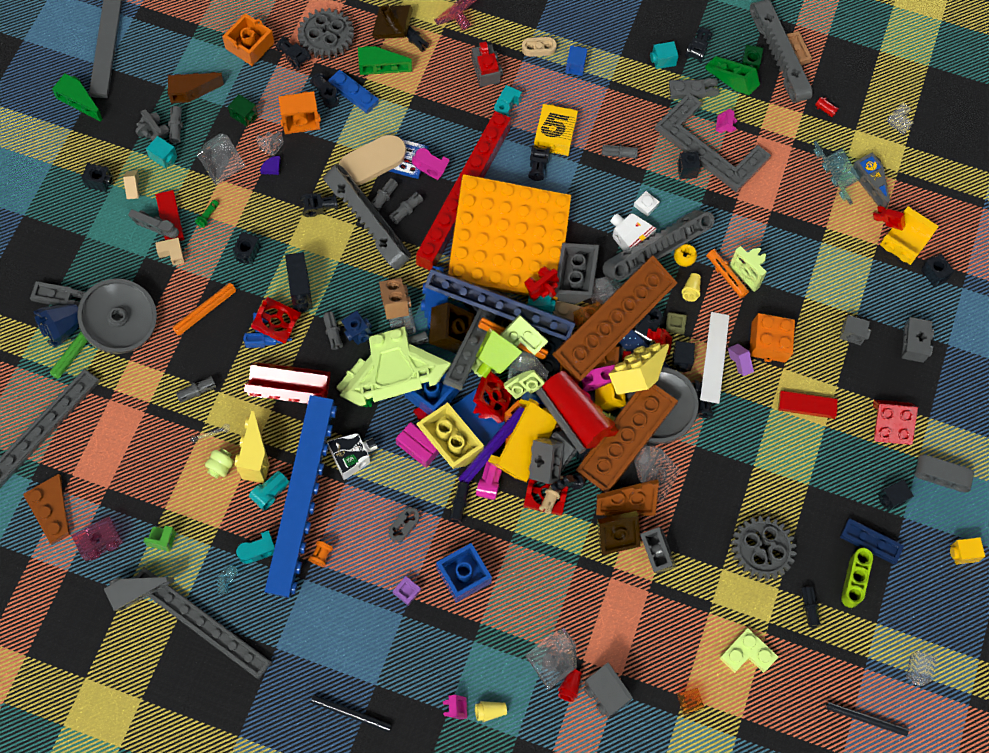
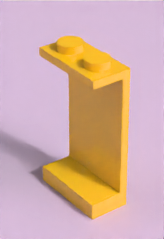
M530 398L528 401L519 400V403L525 406V409L501 456L491 455L488 460L489 463L524 482L528 481L530 475L529 466L531 463L533 440L544 437L550 438L557 424L548 409L540 408L539 403Z

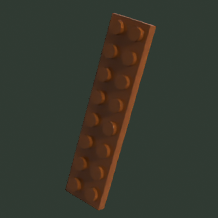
M652 255L552 355L577 382H580L654 308L677 282Z

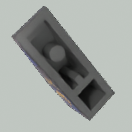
M872 152L855 161L851 172L878 206L887 208L890 198L884 168L880 159Z

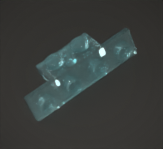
M814 141L815 148L813 151L817 158L822 157L824 162L821 164L826 173L831 172L832 177L830 179L835 187L839 186L841 189L838 193L842 200H847L850 205L853 204L845 188L860 180V177L844 150L840 149L826 158L817 141Z

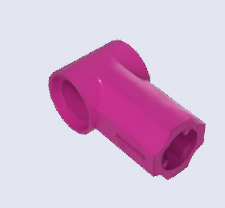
M488 461L485 465L482 479L479 480L476 496L496 500L502 470Z

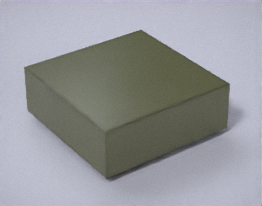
M668 312L666 331L684 335L687 315Z

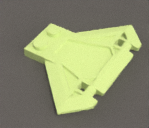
M405 326L369 337L371 355L340 396L359 406L366 405V400L370 398L377 402L422 389V383L429 382V385L433 386L439 382L451 366V363L409 344Z

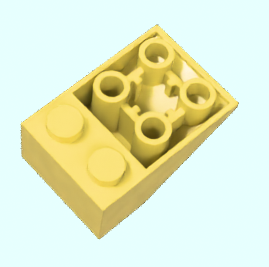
M655 343L647 348L644 346L637 347L633 350L634 353L624 358L623 362L614 366L615 369L609 373L616 393L623 394L647 390L653 386L659 379L669 344L660 345V343Z
M251 411L250 417H247L245 421L246 433L245 436H241L240 454L236 455L235 466L243 480L265 483L270 465L255 412Z

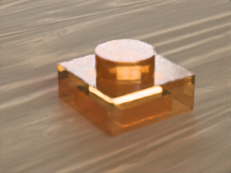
M698 688L677 694L683 715L705 708Z

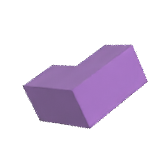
M739 344L728 348L730 359L736 362L739 374L746 376L754 372L750 352Z

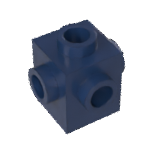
M355 311L341 321L346 328V331H344L349 341L354 340L357 345L366 342L373 335L370 330L372 325L366 317L363 319L358 311Z

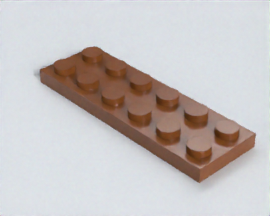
M655 384L647 390L636 391L614 420L615 427L619 432L615 436L604 437L595 448H592L578 466L576 472L604 493L611 491L678 404V400Z

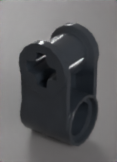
M653 308L642 319L635 330V333L648 346L652 341L647 337L648 329L656 332L662 319L661 311Z

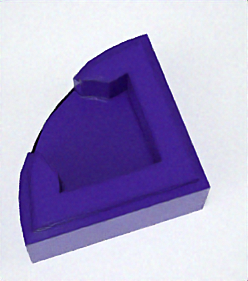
M280 156L267 159L261 166V174L279 175Z

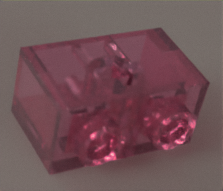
M110 517L71 535L81 557L85 561L95 560L100 557V554L107 550L113 551L119 547V544L123 543Z

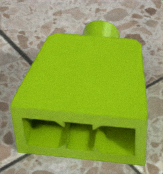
M489 328L476 354V357L483 362L476 372L484 378L488 376L492 369L501 374L522 351Z

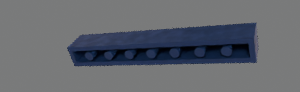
M434 268L430 270L424 286L430 290L513 321L520 314L535 329L563 340H567L571 336L575 326V321Z

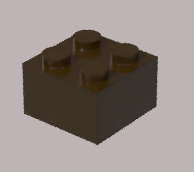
M448 302L431 307L429 343L457 354L474 320V314Z

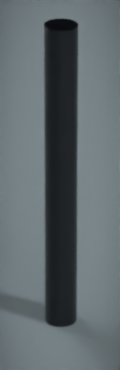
M313 695L311 703L390 732L392 724L319 696Z
M829 701L826 703V710L906 737L909 733V729Z

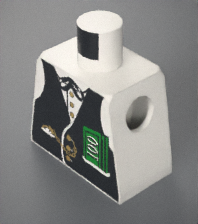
M359 434L327 442L343 480L370 463L368 453L377 449L373 438L362 442Z

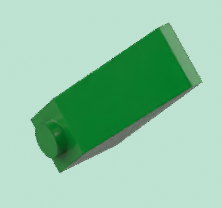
M376 46L358 47L360 75L412 72L411 58Z
M717 56L705 66L707 71L737 92L750 95L760 85L756 68Z
M64 73L52 88L56 99L101 122L102 117L99 109L82 86L80 80L75 76H69Z

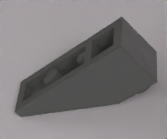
M118 577L110 581V586L104 588V591L113 610L122 611L175 580L173 577L129 579Z

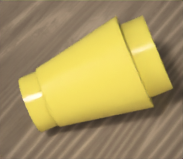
M690 274L682 289L683 298L687 301L693 302L700 297L701 276L699 274Z
M480 701L479 704H475L477 721L486 722L507 715L506 703Z

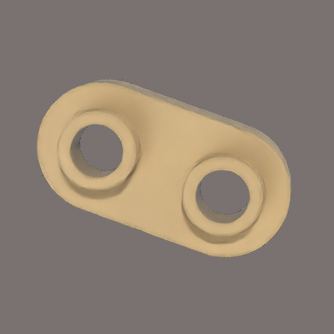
M551 37L527 38L522 42V52L529 57L549 56L556 51V41Z

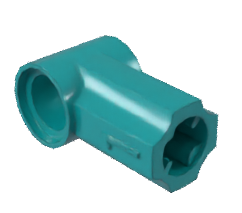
M277 471L263 485H257L250 492L249 498L264 511L274 503L275 497L290 482L281 472Z

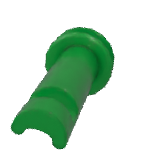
M212 200L201 217H197L195 223L199 227L205 228V225L208 224L207 220L219 203L216 200Z

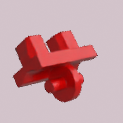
M544 266L538 272V276L541 279L536 282L531 277L524 282L530 299L533 302L540 296L542 298H545L547 295L551 298L556 296L554 290L558 287L556 283L559 282V278L557 277L558 272L554 268L550 270Z

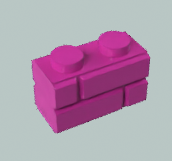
M410 422L396 437V444L425 468L439 455V451L417 424L414 425Z

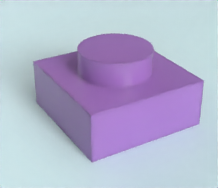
M405 576L392 592L409 606L421 592V588Z

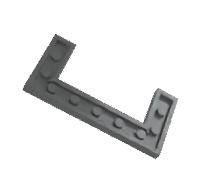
M688 93L655 125V130L683 152H698L700 165L737 193L770 160L771 155L757 145L734 167L682 127L702 106L701 101Z

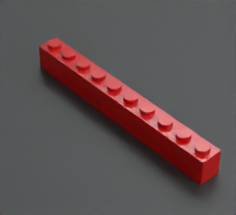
M496 111L492 115L417 251L416 265L429 271L432 269V266L437 265L454 234L462 176L464 174L479 178L485 177L510 131V117Z

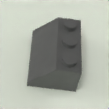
M562 243L557 274L559 282L556 283L558 287L555 289L557 301L577 304L592 297L599 245Z

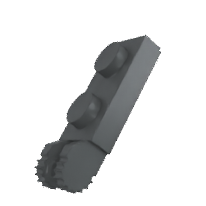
M714 78L706 80L669 81L670 99H683L688 93L695 98L719 95V89L715 88V86H717L718 80Z
M131 209L128 214L136 225L163 236L176 238L179 234L178 229L174 228V224L168 220L163 221L156 216L152 218L141 210L137 212Z
M36 281L30 299L34 302L56 306L67 304L79 306L80 302L73 301L71 298L73 296L82 299L85 292L74 290L70 287Z

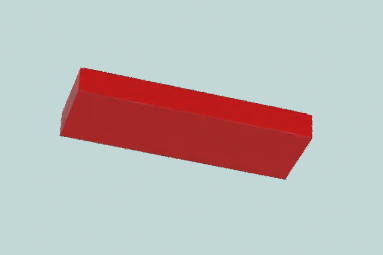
M174 191L155 194L160 219L173 223L174 228L176 227L179 231L176 238H179V241L185 240ZM164 236L165 240L175 239Z
M780 391L778 411L835 419L837 417L838 399Z

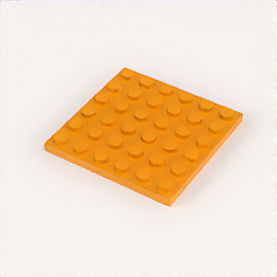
M463 174L448 274L487 289L529 296V292L524 284L527 279L532 277L536 282L541 279L538 276V272L544 266L550 270L554 268L558 272L562 243L566 241L571 195ZM553 297L552 300H556V301H557L558 298H557V297Z

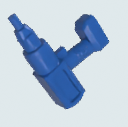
M253 313V321L257 313ZM262 318L263 323L268 322L267 320ZM255 330L256 333H245L243 338L246 348H262L282 343Z

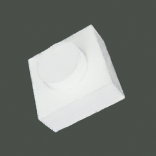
M645 191L634 202V207L648 217L658 207L660 201Z

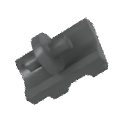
M146 109L141 111L142 118L137 123L138 127L136 129V134L139 137H150L153 141L157 136L160 138L168 136V127L166 125H157L160 124V117L156 112L149 114Z

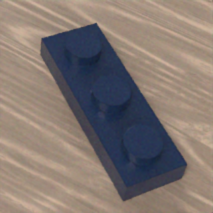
M850 518L847 520L840 535V538L860 548H866L872 554L894 565L898 562L904 545Z

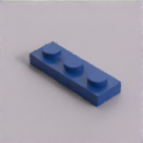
M341 70L337 71L328 80L336 88L337 92L366 114L379 104V99Z

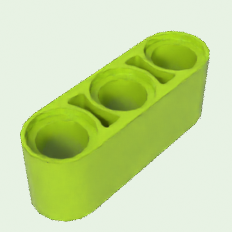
M866 548L858 549L849 561L841 596L842 603L848 608L856 607L865 597L873 561L872 552ZM858 556H862L865 559V563L860 562ZM853 574L859 575L861 582L856 581ZM849 593L855 594L857 601L852 600L849 597Z

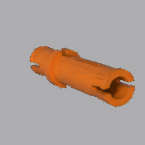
M716 249L711 250L706 257L716 267V272H720L740 299L746 296L749 290L728 266V261H724ZM717 261H719L722 264V266L726 269V272L722 269V267L718 264ZM729 276H731L734 279V281L738 284V287L734 284V282L730 279Z

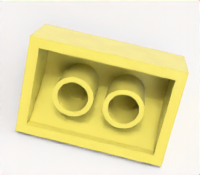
M448 402L417 423L420 430L453 469L467 466L484 449L481 441Z

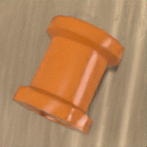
M317 541V547L308 560L315 565L325 567V561L329 552L333 551V547L324 542Z

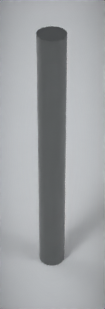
M542 388L538 389L536 394L579 454L583 453L586 448Z

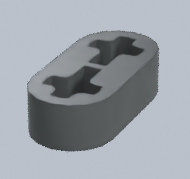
M406 508L390 526L389 537L393 542L399 543L404 541L419 522V513L416 509ZM414 514L415 520H409L407 524H405V522L407 521L406 515ZM403 526L401 530L402 536L397 535L395 537L393 530L395 529L398 531Z

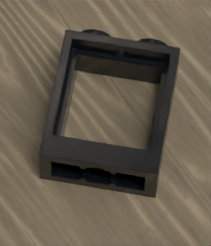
M304 252L286 254L285 259L293 308L299 312H306L309 309H313Z

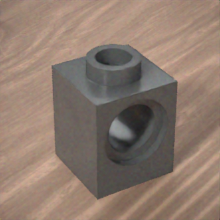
M848 315L843 322L839 339L861 345L870 336L871 329L868 328L870 321Z

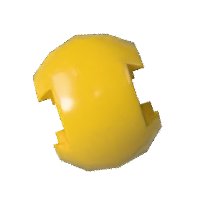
M685 243L675 249L674 259L680 266H691L697 259V252L692 245Z

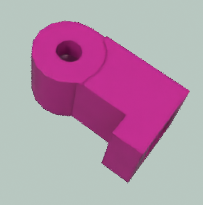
M425 148L418 149L412 157V164L416 168L436 180L442 176L449 162V159L444 156L440 160L431 155Z
M615 365L591 370L581 380L583 390L594 391L612 383L609 373L615 369Z

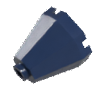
M67 304L43 307L34 311V314L37 315L35 316V321L43 337L48 336L50 338L47 341L50 346L55 348L61 345L79 327V306Z

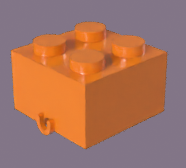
M246 13L222 36L225 49L251 66L274 44L272 30L264 26L260 19L255 20Z
M314 91L292 95L286 94L278 97L282 117L280 120L281 127H284L285 134L320 129L319 122L321 119L320 114L317 112Z
M758 313L751 324L750 356L762 358L765 362L773 360L786 363L793 355L795 320Z

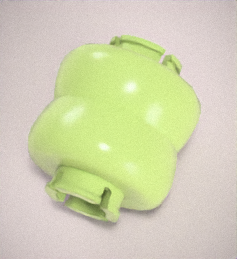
M222 448L221 451L213 450L210 458L205 463V467L209 469L207 473L217 479L218 476L226 477L229 469L234 464V460L230 458L232 454Z

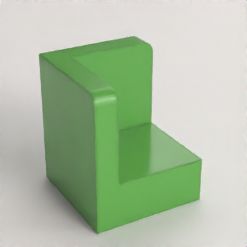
M165 526L164 529L152 527L149 538L145 537L143 542L148 547L170 552L176 532L173 527Z

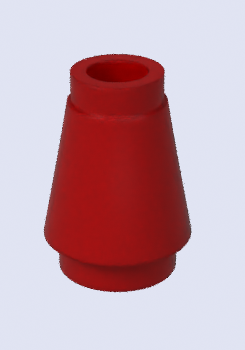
M570 669L558 688V696L561 699L573 702L578 697L582 675L580 671Z

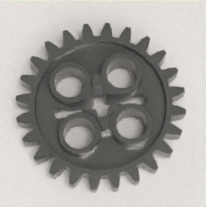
M321 8V12L315 9L314 15L309 12V18L303 17L304 22H300V27L298 28V40L300 46L308 50L310 55L314 53L315 58L321 55L322 59L325 56L331 59V55L337 58L338 52L343 55V49L349 50V45H352V40L354 39V27H352V21H349V17H344L343 12L338 14L337 9L331 12L330 8L325 12Z
M759 516L757 522L752 517L749 520L750 524L744 521L743 527L739 526L737 528L738 532L733 534L735 540L731 541V545L736 546L730 551L736 553L732 559L739 560L737 567H744L743 574L749 571V578H752L754 574L757 575L758 581L762 576H764L766 581L770 579V575L774 580L777 579L778 574L782 577L785 574L784 570L788 571L791 568L788 564L792 565L794 563L791 557H795L797 554L791 551L796 548V544H791L794 537L787 536L790 529L784 531L783 527L785 524L778 526L777 519L771 523L770 517L763 521L762 517ZM764 533H770L773 536V540L767 539ZM746 539H752L755 546L747 544ZM772 551H777L781 558H775ZM754 557H759L762 560V564L755 563Z

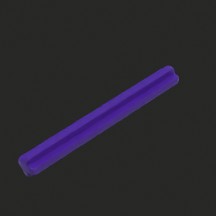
M520 406L460 475L458 478L460 482L469 484L487 463L490 456L499 449L506 438L513 432L525 408Z

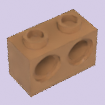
M397 278L379 282L386 318L393 319L409 316L408 308L411 307L410 296H408L407 285H403L402 279Z

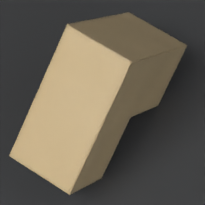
M138 170L126 171L123 176L126 198H139L138 183L140 180Z
M179 238L155 243L159 258L170 256L173 266L185 263Z

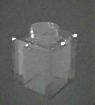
M919 651L912 653L909 659L906 679L912 680L913 684L920 686L931 682L937 657Z

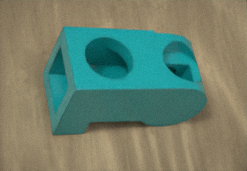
M506 85L495 103L494 111L509 117L512 106L520 104L522 92Z
M269 530L261 533L262 539L252 543H242L237 547L236 553L242 563L250 564L273 555L275 546Z

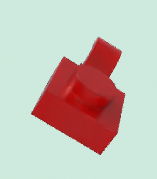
M487 42L479 43L481 56H477V62L481 75L499 72L495 54H489Z
M878 206V213L880 214L873 213L874 220L883 221L888 227L902 231L906 226L904 213L899 211L886 210L885 207Z
M657 328V332L648 329L647 337L649 339L655 340V343H660V345L669 344L666 355H670L672 336L666 329Z

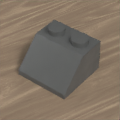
M606 663L584 683L586 694L589 698L593 697L595 699L597 710L602 716L606 715L607 718H610L626 707L633 699L609 663Z

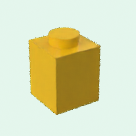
M609 383L595 390V403L604 411L612 412L626 406L625 393L617 394L613 384Z
M981 538L957 540L951 545L950 554L955 561V565L979 562L985 558Z

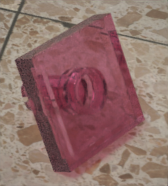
M458 0L435 18L434 21L437 25H441L455 19L461 30L464 31L471 23L467 20L463 11L477 0Z

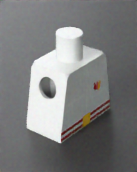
M616 214L610 221L616 226L613 231V239L623 251L632 249L633 246H638V243H644V240H649V237L655 236L656 228L635 214H630L625 219Z

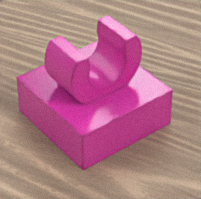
M728 109L717 116V132L722 133L726 130L733 132L736 130V127L733 126L737 122V119L734 118V111Z
M451 695L449 700L443 701L444 705H449V712L443 713L444 716L455 719H467L466 697Z

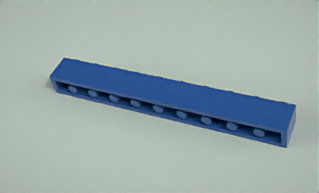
M313 395L309 397L265 587L266 594L291 598V595L296 593L298 583L295 582L296 574H300L302 562H299L300 555L304 554L307 542H304L305 534L310 532L311 522H308L310 514L313 515L315 503L313 498L314 494L318 495L320 483H317V480L324 470V464L321 462L323 456H326L329 445L326 444L327 436L331 437L333 425H330L331 418H335L337 406H334L333 399Z

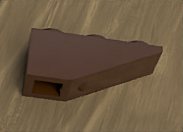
M222 73L168 75V96L170 102L189 103L223 86Z

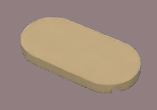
M386 135L348 153L340 160L339 165L348 172L357 185H361L399 166L404 161L407 150L402 139L394 135Z

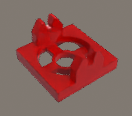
M267 297L263 300L251 328L286 344L301 316V312ZM275 308L278 310L277 314L273 315L265 313L269 309ZM284 313L289 316L290 324L283 321L282 315ZM262 318L268 321L269 328L265 326ZM278 318L281 324L274 325L271 323V319ZM281 327L286 329L284 331H274L275 329H279Z
M491 371L486 378L481 377L473 402L477 404L473 413H479V418L488 419L492 417L497 423H502L512 395L504 388V383ZM484 392L489 395V404L484 399ZM493 392L498 395L497 401L493 398ZM496 403L501 405L499 410L494 409Z
M529 479L523 507L541 511L539 509L540 504L534 500L532 493L538 494L543 502L544 497L541 495V491L544 488L549 489L551 484H545L541 488L533 487L537 481ZM565 487L561 490L562 493H559L560 500L553 506L551 514L562 516L568 487Z

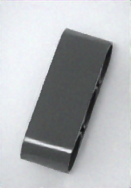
M920 455L914 475L921 480L959 492H970L974 471L931 456Z

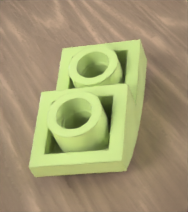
M529 370L504 382V388L515 399H518L527 391L530 394L534 393L544 385L545 381L535 370Z

